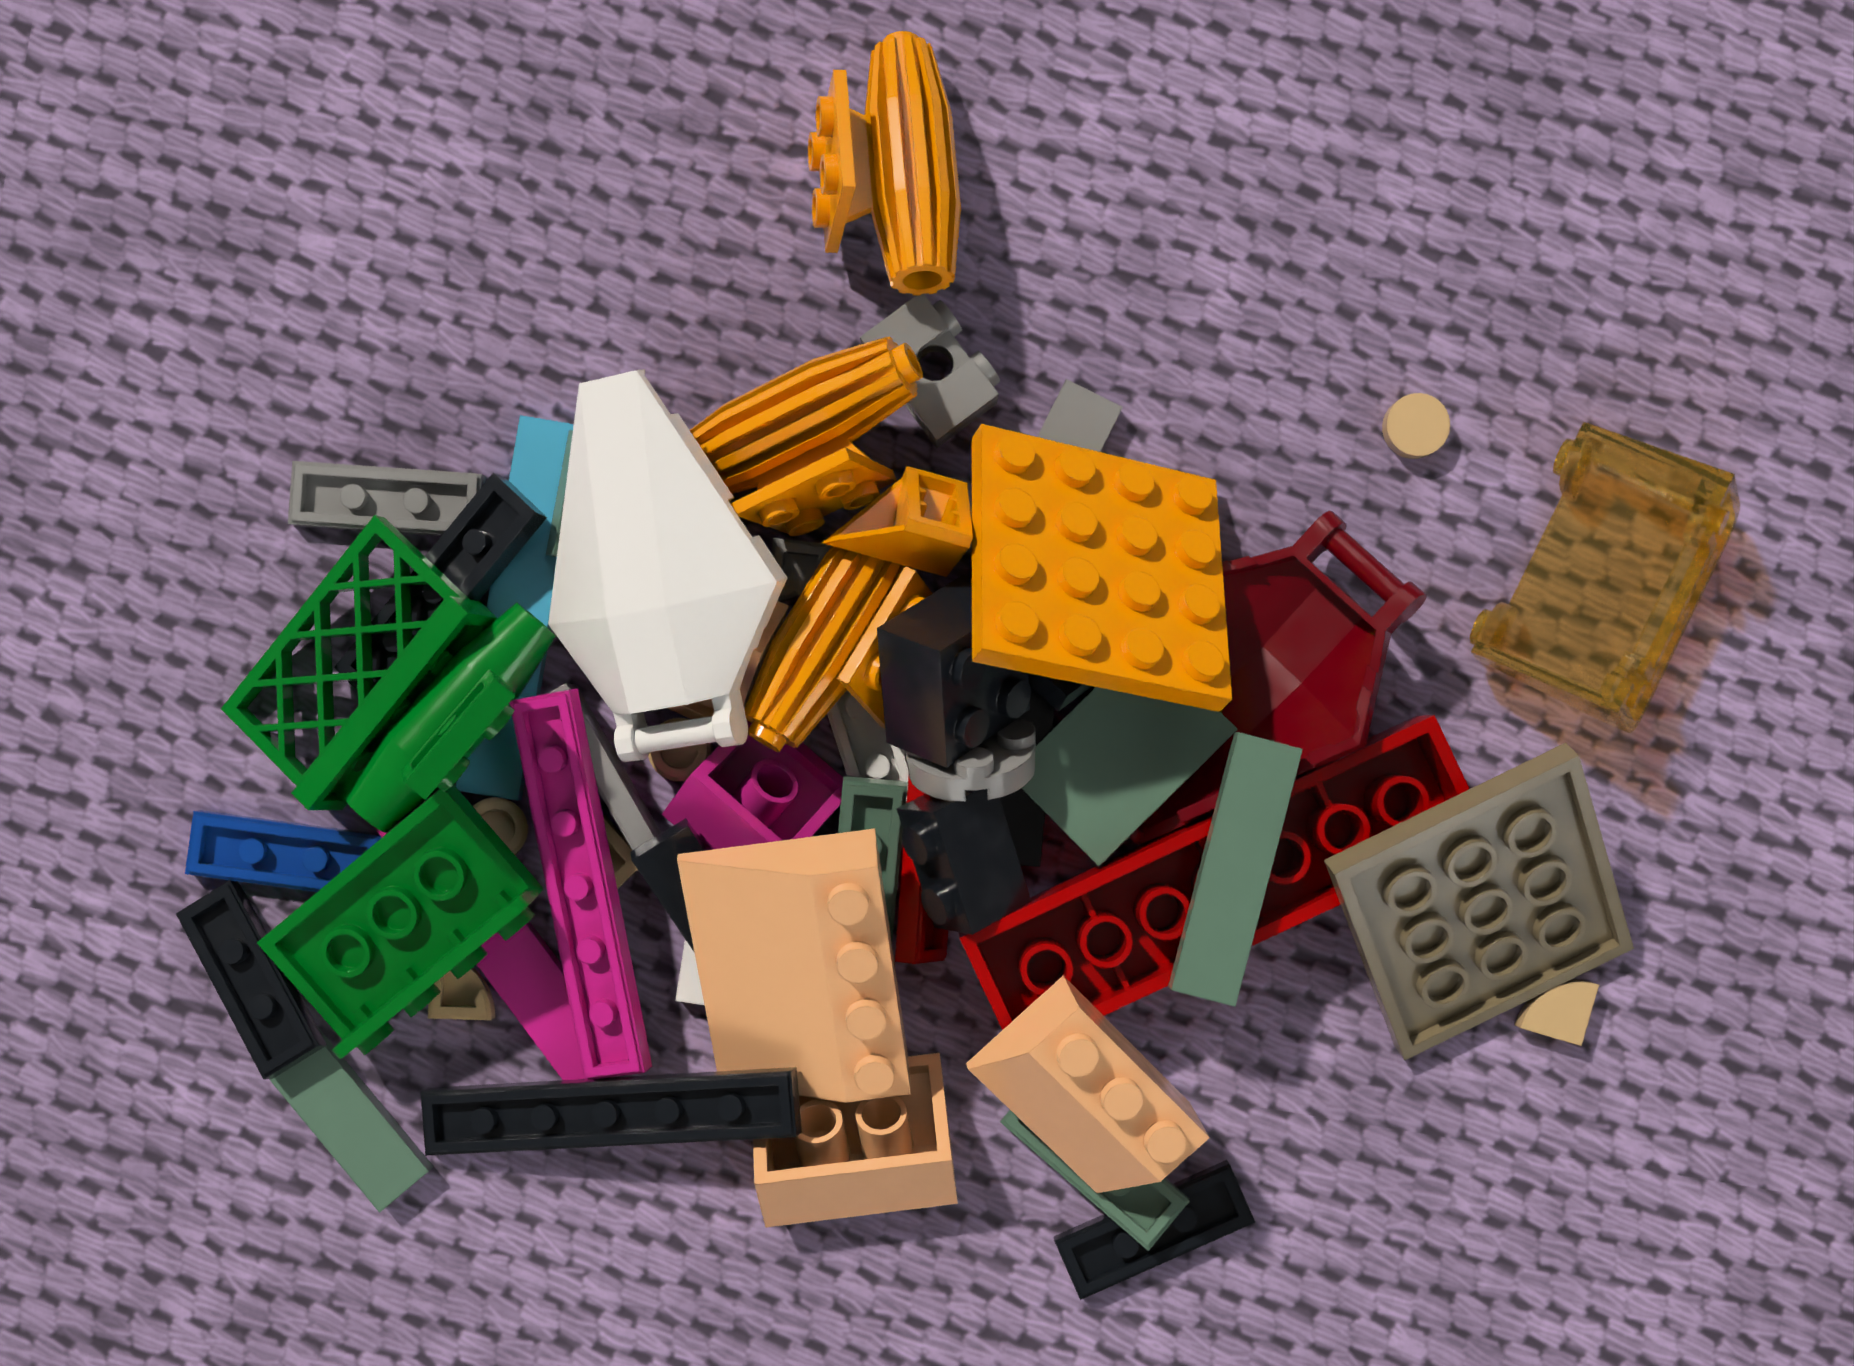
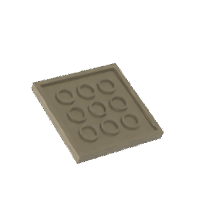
M1566 742L1324 860L1391 1039L1404 1060L1634 949L1580 757Z

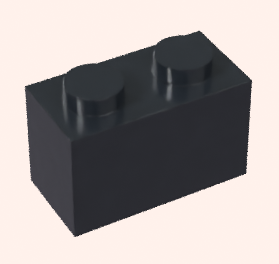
M987 789L977 791L965 790L966 802L947 801L924 794L898 807L896 810L903 828L902 843L906 853L913 860L922 888L921 902L926 914L932 920L934 928L973 935L1032 902L1000 798L988 800Z

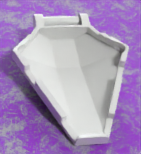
M645 369L579 383L548 621L550 628L613 712L616 723L614 744L617 755L623 762L645 760L650 752L712 742H717L721 747H729L746 742L748 725L740 687L753 649L759 645L763 630L767 627L787 580V576L760 535L751 536L729 503L734 496L678 413L670 414L646 378ZM712 699L713 716L647 727L644 715L646 711L688 705Z

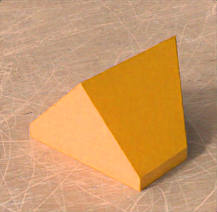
M906 465L903 476L822 543L947 577L969 549L973 539L967 482Z

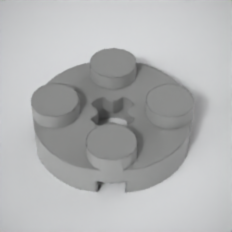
M1016 719L982 744L960 757L948 768L905 751V758L909 767V778L912 784L920 791L947 801L966 802L965 790L977 791L987 789L988 800L1009 795L1025 786L1034 776L1036 752L1035 727L1033 723L1027 720Z

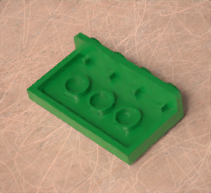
M453 785L446 792L439 789L266 934L257 944L342 1039L332 1049L335 1055L342 1059L356 1047L363 1055H366L395 1030L388 1021L403 1009L411 1018L440 994L441 991L434 983L451 971L459 979L477 965L488 954L481 945L498 932L506 941L535 916L528 906L544 888L456 786Z

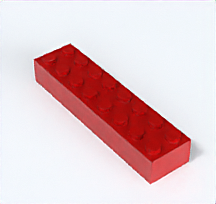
M1435 715L1415 716L1368 738L1366 747L1295 778L1252 946L1341 905L1325 865V859L1470 789ZM1213 814L1149 843L1131 849L1104 862L1101 866L1097 865L1031 896L1032 902L973 935L958 932L959 939L1002 1030L1062 976L1103 1016L1169 985Z

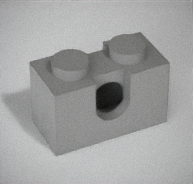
M921 294V296H914L860 337L861 344L884 337H891L898 346L907 343L914 351L918 361L930 352H939L949 358L953 366L952 373L938 381L927 380L924 377L916 381L918 388L916 391L918 394L904 405L934 446L938 448L997 404L999 393L994 386L1000 382V378L980 351L975 352L969 357L955 339V336L962 332V328L949 308L941 300L932 305L927 297Z

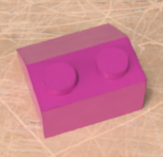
M747 720V725L749 728L752 723ZM748 735L744 744L721 747L719 745L690 774L662 815L673 825L686 818L707 850L813 837L841 805L843 777L803 742L798 748L785 744L780 752H776Z

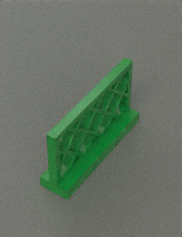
M374 515L222 706L221 710L296 785L291 794L307 810H343L347 805L346 799L387 731L453 655L495 621L497 617L480 601L470 600L385 517ZM383 540L393 550L394 578L369 580V555L378 543ZM410 567L418 574L417 576H410ZM353 576V582H348ZM429 584L444 600L428 620L412 622L411 586ZM395 587L396 623L371 625L370 589ZM354 591L355 627L331 629V602L339 592ZM314 625V626H315V630L309 631V630L312 628V626ZM419 630L417 634L413 637L412 631ZM397 632V659L387 670L373 671L372 634ZM356 636L357 672L333 674L331 638ZM315 639L316 675L293 677L292 651L301 640ZM276 673V679H271ZM373 679H380L374 686ZM357 681L358 707L349 718L334 719L333 683ZM317 684L318 721L294 722L293 686ZM276 687L278 724L263 725L250 712L248 707L263 688ZM335 727H341L335 734ZM318 729L319 755L307 769L295 756V730ZM271 732H278V739Z

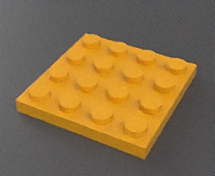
M981 424L972 437V662L1220 712L1232 700L1216 480Z

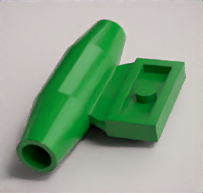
M516 602L458 650L387 731L346 799L347 804L372 826L387 833L438 789H441L443 792L450 789L465 772L470 763L468 758L485 738L491 740L509 721L514 713V709L509 703L511 700L519 699L556 638V635Z

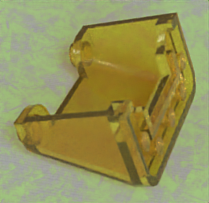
M1583 422L1575 440L1566 439L1558 451L1553 466V474L1560 476L1559 487L1562 496L1510 603L1500 602L1492 611L1488 609L1482 610L1473 625L1469 641L1470 644L1474 645L1471 653L1476 660L1608 725L1632 733L1645 714L1731 537L1740 511V500L1735 474Z

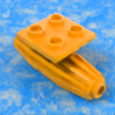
M898 31L887 35L882 42L880 41L875 45V50H871L864 115L849 108L846 70L833 69L828 95L817 97L816 132H810L808 138L809 171H819L820 188H814L812 195V222L814 228H823L825 253H838L845 225L871 213L891 287L898 289V292L902 294L910 293L913 296H921V294L929 293L930 295L937 293L938 290H945L950 287V282L953 283L955 280L961 201L952 112L933 47L930 43L927 44L924 38L918 37L912 32Z
M884 337L812 359L723 404L691 428L690 432L732 494L757 487V491L730 503L739 517L761 524L764 527H770L787 533L790 536L803 535L821 527L825 523L824 516L842 507L851 510L866 506L880 495V489L897 482L892 469L871 460L852 442L917 396L916 390L918 388L916 381L923 378L922 368L914 351L907 343L898 346L891 337Z
M834 546L830 548L770 644L744 709L746 719L752 723L748 728L749 736L776 752H780L785 744L798 748L847 690L871 717L885 729L877 628L933 594L914 568Z

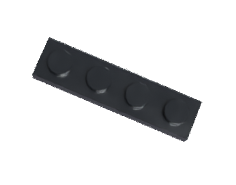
M492 473L425 557L470 600L479 601L547 517L505 477ZM414 570L410 574V576L418 575ZM429 584L411 586L412 622L428 620L444 600ZM395 593L371 621V625L396 623ZM419 630L412 631V636L414 637ZM397 632L372 634L373 671L387 670L397 659ZM356 641L334 667L339 673L357 672ZM373 679V685L375 686L380 679ZM348 681L358 691L357 681Z

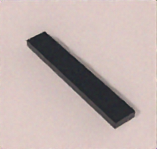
M797 1067L610 1077L587 1081L585 1079L450 1086L428 1088L420 1092L425 1156L797 1137L802 1133Z

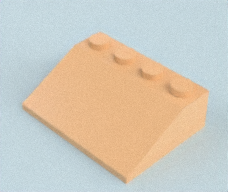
M875 828L678 854L677 863L717 1071L797 1067L799 1095L845 1103L911 1094L908 1052Z

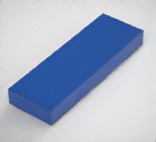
M198 810L193 811L185 874L318 892L382 837L380 834Z

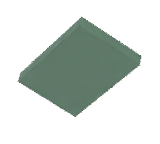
M1095 687L1036 746L1034 776L1022 789L1098 866H1101L1238 729L1221 712Z

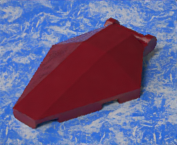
M1328 511L1321 515L1293 546L1254 557L1245 556L1231 561H1222L1232 700L1220 712L1238 729L1236 732L1303 749L1296 777L1366 747L1391 634L1401 623H1404L1416 613L1427 597L1426 593L1412 581L1404 584L1345 531L1346 523L1333 511ZM1328 550L1385 601V604L1373 616L1313 563L1322 552ZM1234 734L1129 837L1136 844L1144 845L1214 813Z

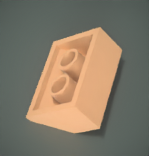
M1064 976L1057 980L966 1063L968 1070L1096 1193L1161 1182L1210 1138L1190 1102Z
M940 1053L908 1056L911 1090L909 1095L848 1103L799 1095L801 1134L797 1137L753 1139L754 1185L765 1228L958 1204Z

